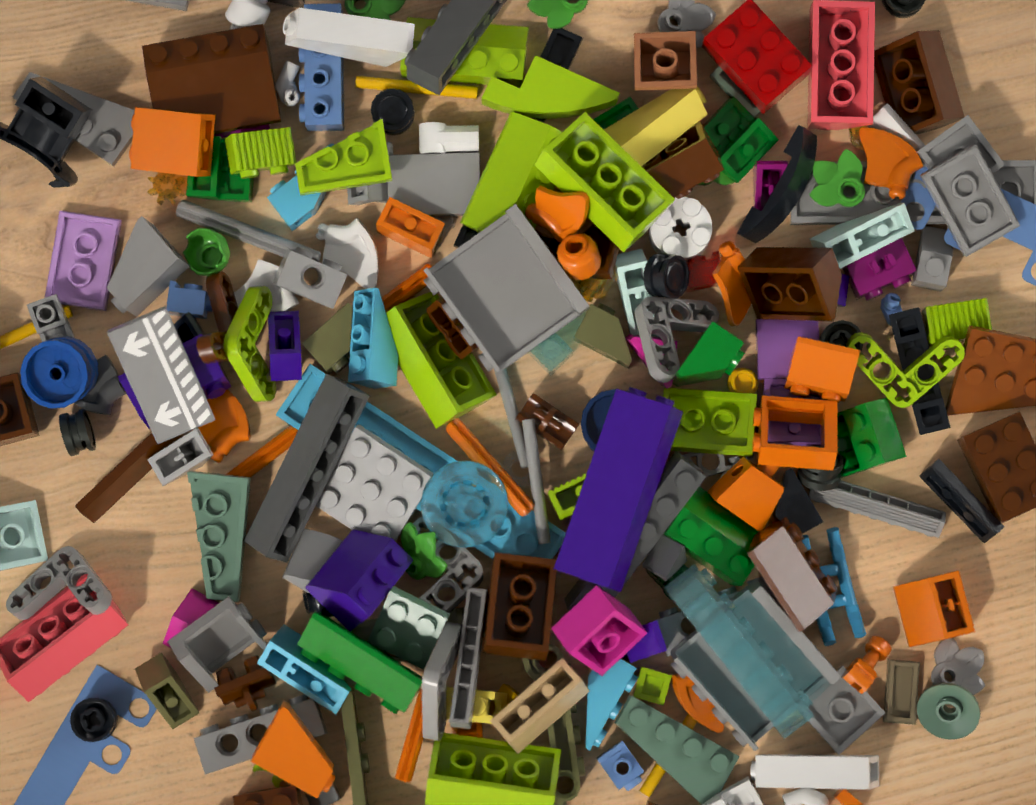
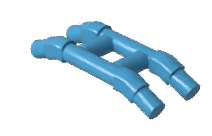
M839 528L827 529V536L834 563L819 568L824 576L829 575L832 577L837 575L842 594L836 595L834 605L828 610L845 606L854 637L862 638L866 636V630L850 578ZM803 535L802 542L807 550L811 549L809 536ZM825 611L816 621L824 645L830 646L836 643L829 614Z

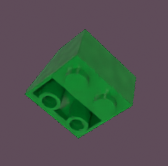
M888 398L866 402L837 413V451L840 452L844 459L841 478L907 457Z

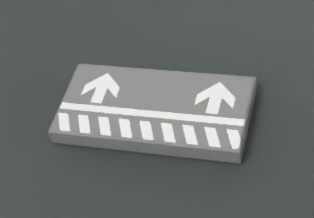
M166 306L107 330L110 341L157 445L215 421V416Z

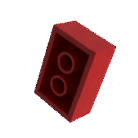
M753 0L744 2L703 39L702 48L762 114H765L810 74L812 64Z

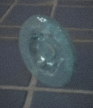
M457 461L437 470L426 483L421 497V513L430 532H435L437 539L454 547L468 548L487 542L501 529L508 512V495L502 480L489 467L474 461ZM464 480L472 481L470 485L463 484ZM458 481V485L453 488L450 487L451 484ZM479 484L484 489L478 491L475 487ZM447 490L448 493L446 497H442L444 491ZM483 496H488V503H483ZM445 503L446 509L441 511L440 504ZM482 509L487 510L484 517L480 515ZM448 515L453 518L451 523L445 519ZM474 519L479 521L472 526L470 525V521ZM465 522V527H459L457 523Z

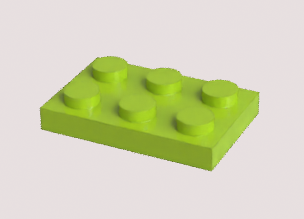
M664 388L663 397L675 401L673 407L683 412L670 451L753 457L752 443L753 434L755 433L753 414L754 408H757V394Z

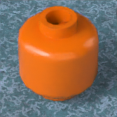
M581 233L572 234L563 239L558 246V261L569 278L574 280L588 279L599 270L601 265L600 252L595 241L590 236Z

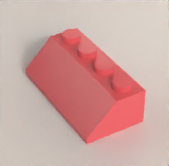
M813 0L809 10V62L812 64V68L808 75L807 129L842 130L873 125L875 2Z
M84 574L78 579L77 586L82 585L86 581L88 574ZM66 587L33 616L23 620L0 638V668L7 682L30 702L59 678L68 674L81 661L92 655L103 644L117 636L128 626V623L113 600L106 611L97 615L92 614L79 603L71 590ZM94 591L90 593V595L96 601V599L98 598L96 596V593Z

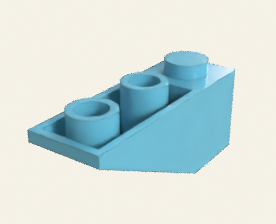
M296 171L294 172L296 176L287 183L283 180L272 187L270 190L271 195L267 197L292 231L317 213L326 195V192L301 196Z
M379 288L354 291L348 382L373 389L397 386L398 352Z
M622 659L615 663L603 676L594 670H591L588 675L587 688L590 692L587 693L585 748L589 751L593 745L597 748L600 746L607 734V731L602 728L608 718L612 720L616 718L623 705L618 701L623 691L625 690L630 693L638 679V676L634 674L637 668Z

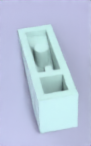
M901 202L838 224L810 238L813 248H833L839 268L841 269L915 230L905 203Z
M642 248L618 254L614 267L629 333L633 335H639L634 312L636 307L646 297H653L648 294L644 286L643 275L647 259ZM651 334V337H659L656 334Z

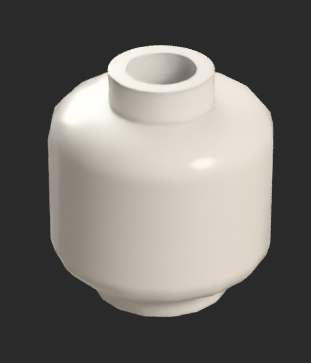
M232 0L225 14L227 20L232 23L230 29L259 24L264 25L271 11L270 7L266 4L268 0Z

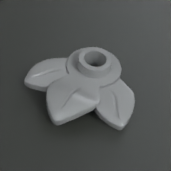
M669 0L668 9L664 10L658 17V28L660 32L696 31V48H700L704 39L702 31L713 23L716 13L707 5L695 4V0ZM669 19H674L678 23V26H673L670 23Z
M954 638L942 640L934 652L936 666L931 673L932 684L953 683L966 688L973 695L980 692L985 687V684L977 673L984 664V652L975 647H967L960 650ZM944 672L950 673L952 676L951 682L945 680Z

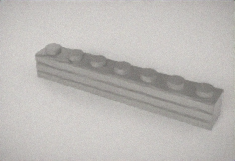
M841 481L838 487L828 491H817L809 488L808 496L815 502L825 503L834 508L845 509L854 514L868 516L874 520L878 519L890 525H897L910 531L924 533L930 537L939 538L945 524L946 512L845 481Z
M467 588L449 717L451 727L471 729L489 597L487 589Z

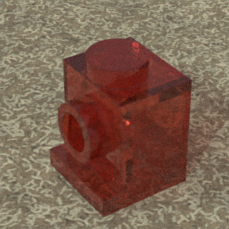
M719 251L712 252L711 259L706 260V256L701 255L688 260L687 264L690 274L686 289L687 293L718 287L712 273L721 262Z

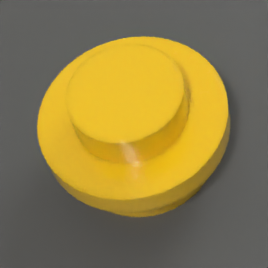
M748 368L734 370L727 381L729 391L755 394L759 384L757 375Z

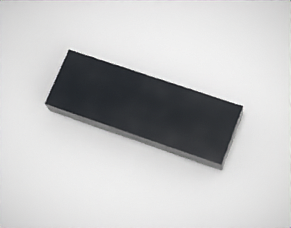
M940 459L936 460L919 475L982 542L986 543L1005 527Z

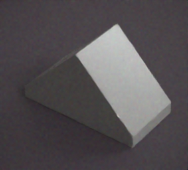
M195 428L147 460L162 486H165L187 475L188 471H194L202 467L214 454L199 428Z

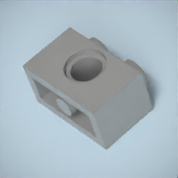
M296 247L295 251L286 250L272 284L333 309L348 275L340 271L342 266L327 259L324 260L323 264L312 259L313 253L300 247ZM313 267L318 272V280L313 285H308L304 281V272L308 268Z

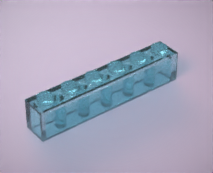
M693 564L665 586L667 593L782 737L786 739L814 717L809 708L813 702L802 688L796 692L791 686L790 682L794 678L783 664L777 668L772 662L771 658L775 655L764 641L758 644L752 637V634L756 632L745 617L739 620L732 610L736 608V605L725 592L719 595L713 588L717 582L706 568L700 571Z

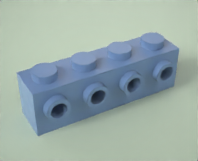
M341 3L304 4L306 9L343 14ZM299 48V62H304V74H299V91L305 92V104H299L300 122H305L307 131H344V58Z

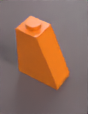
M283 701L252 754L251 762L318 798L321 791L326 793L329 791L336 778L332 774L334 764L291 705Z

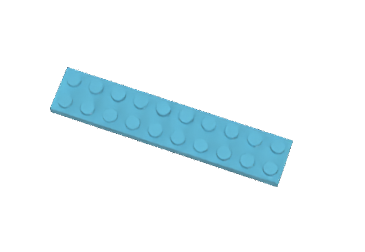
M309 364L302 375V380L297 382L276 413V416L299 430L326 374L312 364ZM366 403L355 427L360 424L437 475L416 508L417 510L491 559L494 558L495 552L548 559L554 558L563 543L566 532L548 521L551 543L538 544L534 511H531L524 517L520 516L493 484L371 403Z

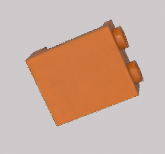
M135 107V113L131 120L133 140L129 150L130 169L194 177L211 176L215 126L214 114Z

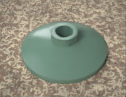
M939 683L930 686L921 694L917 704V715L922 726L928 732L939 738L953 740L966 737L976 729L980 720V706L974 695L966 688L953 683ZM945 704H951L955 708H948Z

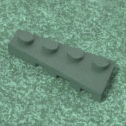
M188 471V482L191 484L193 497L191 498L193 511H195L197 523V539L200 542L201 565L207 599L223 601L229 596L234 602H238L241 595L245 550L244 539L246 537L251 477Z
M631 695L628 696L614 722L642 750L652 757L664 771L671 775L683 789L691 794L700 805L722 791L740 757Z

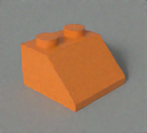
M798 336L791 353L784 388L789 389L790 393L801 397H807L809 394L821 396V400L838 401V403L840 401L845 402L850 392L860 350Z

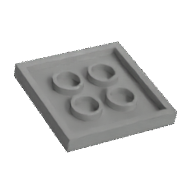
M358 424L351 433L316 506L351 530L354 529L390 537L396 542L404 526L408 523L437 475Z

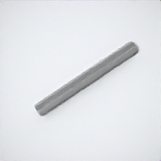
M181 200L177 206L176 216L213 229L282 257L286 250L295 251L296 247H300L313 253V260L320 261L321 253L307 246L186 200Z

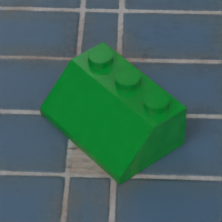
M712 321L677 371L672 384L678 387L718 380L724 373L730 376L745 354L740 350L744 342Z
M699 486L663 534L683 545L687 555L730 585L742 586L755 567L747 553L754 535L759 531L717 503L707 491Z

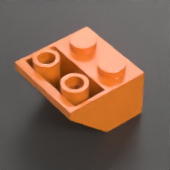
M959 570L893 586L908 647L975 632Z

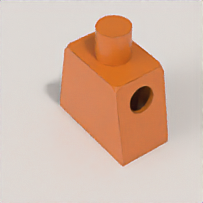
M743 457L708 490V493L717 503L760 532L764 529L784 492V487L773 477L780 466L755 465Z

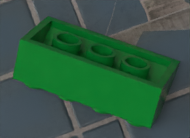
M314 612L297 645L303 648L301 651L303 656L315 663L321 659L330 665L327 671L341 680H344L345 676L357 682L354 686L355 689L368 697L372 693L383 699L381 705L395 714L399 710L405 713L422 687V676L353 632H349L345 627L321 612Z

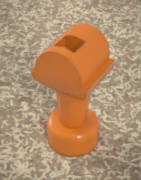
M871 636L865 645L866 655L862 659L857 657L844 671L842 678L863 694L877 677L874 670L877 661L886 660L892 651L890 644L879 636Z

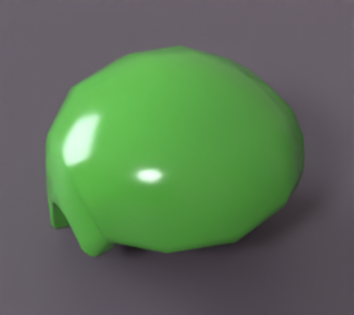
M197 228L187 234L188 244L183 251V255L193 272L200 276H210L222 271L226 267L230 257V249L227 240L221 234L209 228Z

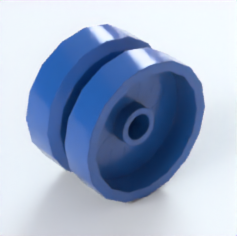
M69 336L54 337L31 348L24 357L20 370L22 386L27 395L38 405L51 409L65 408L86 397L95 387L99 374L97 359L91 348L81 340Z

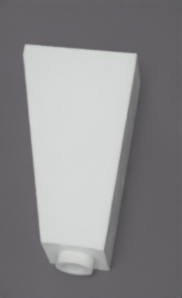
M298 8L285 18L283 33L286 34L285 45L388 67L407 57V54L413 48L415 24Z
M761 754L755 755V761L751 762L750 773L751 779L755 780V787L872 789L879 787V755Z

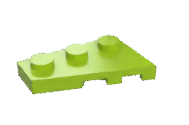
M383 119L360 132L357 131L347 136L346 139L331 147L328 146L295 163L300 195L393 181Z

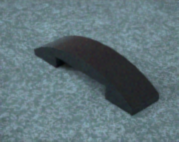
M798 125L783 151L792 157L762 211L752 206L737 234L754 243H758L785 220L800 199L810 178L816 157L817 135Z
M919 307L889 315L902 370H905L929 349ZM923 364L919 367L917 376L923 380L931 378L934 374V367L930 364ZM936 383L912 404L920 435L951 428L939 383Z

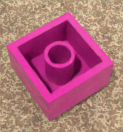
M598 585L588 592L579 603L563 615L560 621L551 628L569 654L601 676L647 634V631L632 611Z

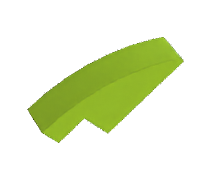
M535 55L520 88L491 76L482 96V105L508 114L516 112L530 118H569L581 116L584 112L591 114L610 108L617 104L620 93Z

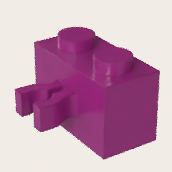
M902 238L842 268L844 274L849 276V285L856 300L865 297L866 301L882 295V288L891 284L896 289L911 282L910 276L917 271Z

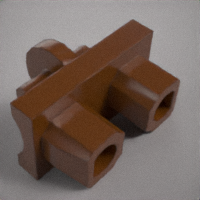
M532 393L515 418L521 424L522 420L534 419L536 434L561 451L579 426V423L534 393Z
M253 656L243 662L247 674L241 677H236L232 667L216 672L219 686L214 687L217 697L221 698L224 705L234 702L236 707L239 708L248 704L252 712L258 710L256 700L266 697L264 689L277 684L274 675L257 664L260 659L259 656Z

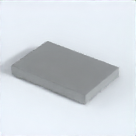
M977 144L967 147L920 175L963 256H969L1020 226Z
M480 153L389 155L393 181L388 182V199L389 197L394 198L429 216L464 215L480 180Z

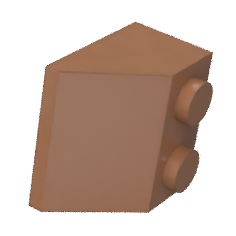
M696 31L634 33L635 91L697 88Z

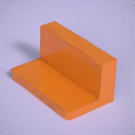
M389 197L376 222V228L379 234L432 258L435 253V246L445 228V223Z

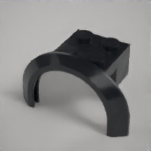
M42 76L30 78L15 104L19 107V110L10 125L8 126L0 122V139L25 151L46 166L56 179L49 183L53 188L73 186L77 183L78 177L63 159L91 114L92 109Z

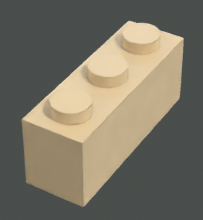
M561 658L492 718L490 722L519 754L590 691L582 679Z

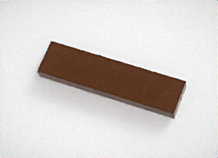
M151 433L75 505L77 510L91 522L95 523L152 469L147 459L183 436L179 435L157 445L153 433Z

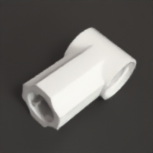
M440 122L419 124V154L479 153V125L447 126L445 123Z

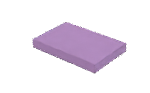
M67 211L59 212L45 298L57 294L60 303L63 305L102 311L107 310L110 293L107 286L114 270L122 223L120 219Z

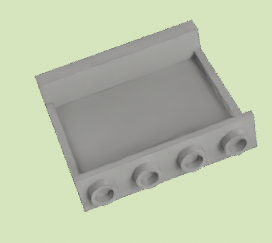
M516 204L506 210L505 215L434 266L424 269L428 277L423 281L433 295L438 292L442 295L446 303L441 306L452 321L456 318L460 320L464 326L460 333L470 346L476 343L480 348L482 354L478 358L488 372L494 368L499 374L590 309L588 303Z
M756 578L670 651L674 660L671 666L682 679L688 676L694 682L691 688L703 702L708 698L715 706L712 709L714 715L722 724L728 721L735 728L731 733L743 747L749 744L754 751L758 749L756 741L828 681L833 685L842 678L802 631L798 632L787 613Z

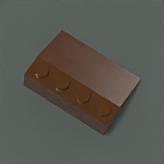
M263 24L142 46L153 109L214 114V134L281 122L269 41Z

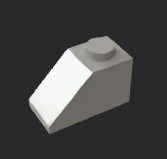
M925 226L922 229L915 261L917 271L912 276L911 286L940 292L947 286L953 247L944 241L946 229Z

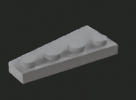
M30 72L13 95V98L18 100L29 79L40 77V75ZM45 78L92 109L75 141L114 167L133 140L131 120L135 110Z

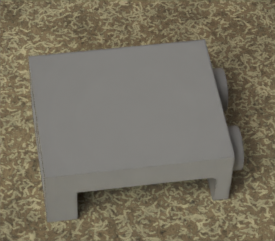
M228 596L168 640V643L178 661L209 693L214 687L219 686L212 673L254 642L264 651L267 643L263 637L267 633L257 619L253 622L250 621L253 617L243 603L237 606Z

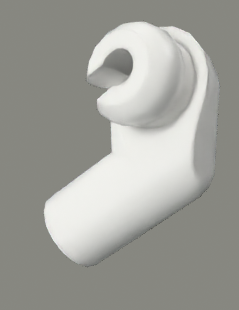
M287 60L276 82V90L283 104L294 106L300 99V93L294 82L300 66Z
M800 788L782 795L785 805L829 804V799L826 795L813 788Z

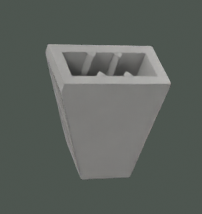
M142 216L137 220L107 286L108 291L114 296L111 299L114 306L123 314L128 311L136 317L169 287L170 281H175L190 267L155 225Z

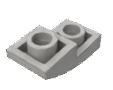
M57 294L27 304L35 330L40 335L42 342L54 337L69 336L75 338Z

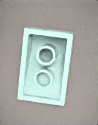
M36 500L1 506L0 571L47 561L48 556Z

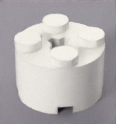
M675 197V201L649 228V239L652 248L657 254L679 255L688 263L697 259L708 246L712 235V220L706 208L697 199L688 197L677 199ZM680 224L682 228H687L685 236H681L679 232H673L676 225Z

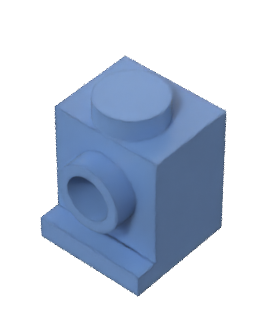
M170 281L166 306L169 314L183 316L190 312L195 318L207 319L208 312L213 311L207 291L202 290L203 286L185 283L184 288H180L176 281Z
M622 740L597 757V760L618 790L625 787L629 791L643 781L640 777L644 773L643 769ZM625 762L628 764L629 769L627 773L620 774L617 772L616 767L618 763Z

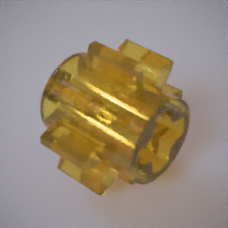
M158 172L155 178L148 177V180L153 184V188L147 192L150 196L158 194L157 203L159 205H162L164 200H169L174 206L175 198L178 195L185 196V193L180 189V185L186 182L183 177L175 179L176 174ZM170 182L173 186L172 189H165L163 191L160 187L161 184H168Z

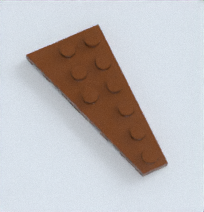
M969 325L963 345L965 355L961 363L957 365L945 407L947 416L1036 406V339Z

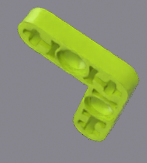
M254 286L247 289L228 328L223 344L227 358L250 397L256 402L272 401L276 395V381H271L270 370L255 345L272 308V294L266 286Z
M867 333L853 334L848 339L846 347L856 349L855 343L858 341L861 344L868 342L866 348L873 358L868 362L867 357L860 352L857 365L892 404L901 408L908 407L917 401L960 364L965 355L964 347L957 338L945 336L902 371ZM946 345L951 348L956 345L957 347L954 349L956 355L952 358L946 355L940 361L944 366L940 369L936 361L931 357L936 355L939 360L945 354L943 348ZM880 362L890 365V373L884 378H878L873 374L875 365ZM923 364H930L934 367L933 376L926 380L920 379L917 376L919 367ZM894 379L901 388L909 387L906 398L902 396L895 398L897 392L891 385Z

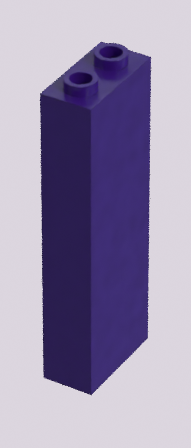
M629 387L628 392L619 389L615 391L554 569L618 592L622 591L683 415L682 411L673 407L675 401L661 396H656L654 401L646 398V392Z

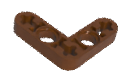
M221 271L207 276L205 283L219 331L197 338L196 347L198 354L206 364L230 362L225 354L223 344L228 328L238 310V305L228 275Z

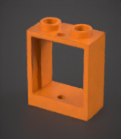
M762 395L760 408L755 407L753 414V426L759 427L758 433L753 434L752 452H758V465L833 471L837 456L838 401ZM768 421L821 425V447L769 444Z

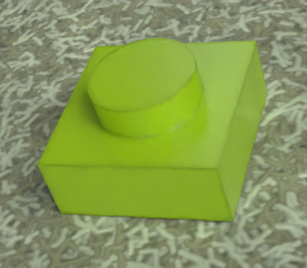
M641 667L633 697L664 706L672 675Z

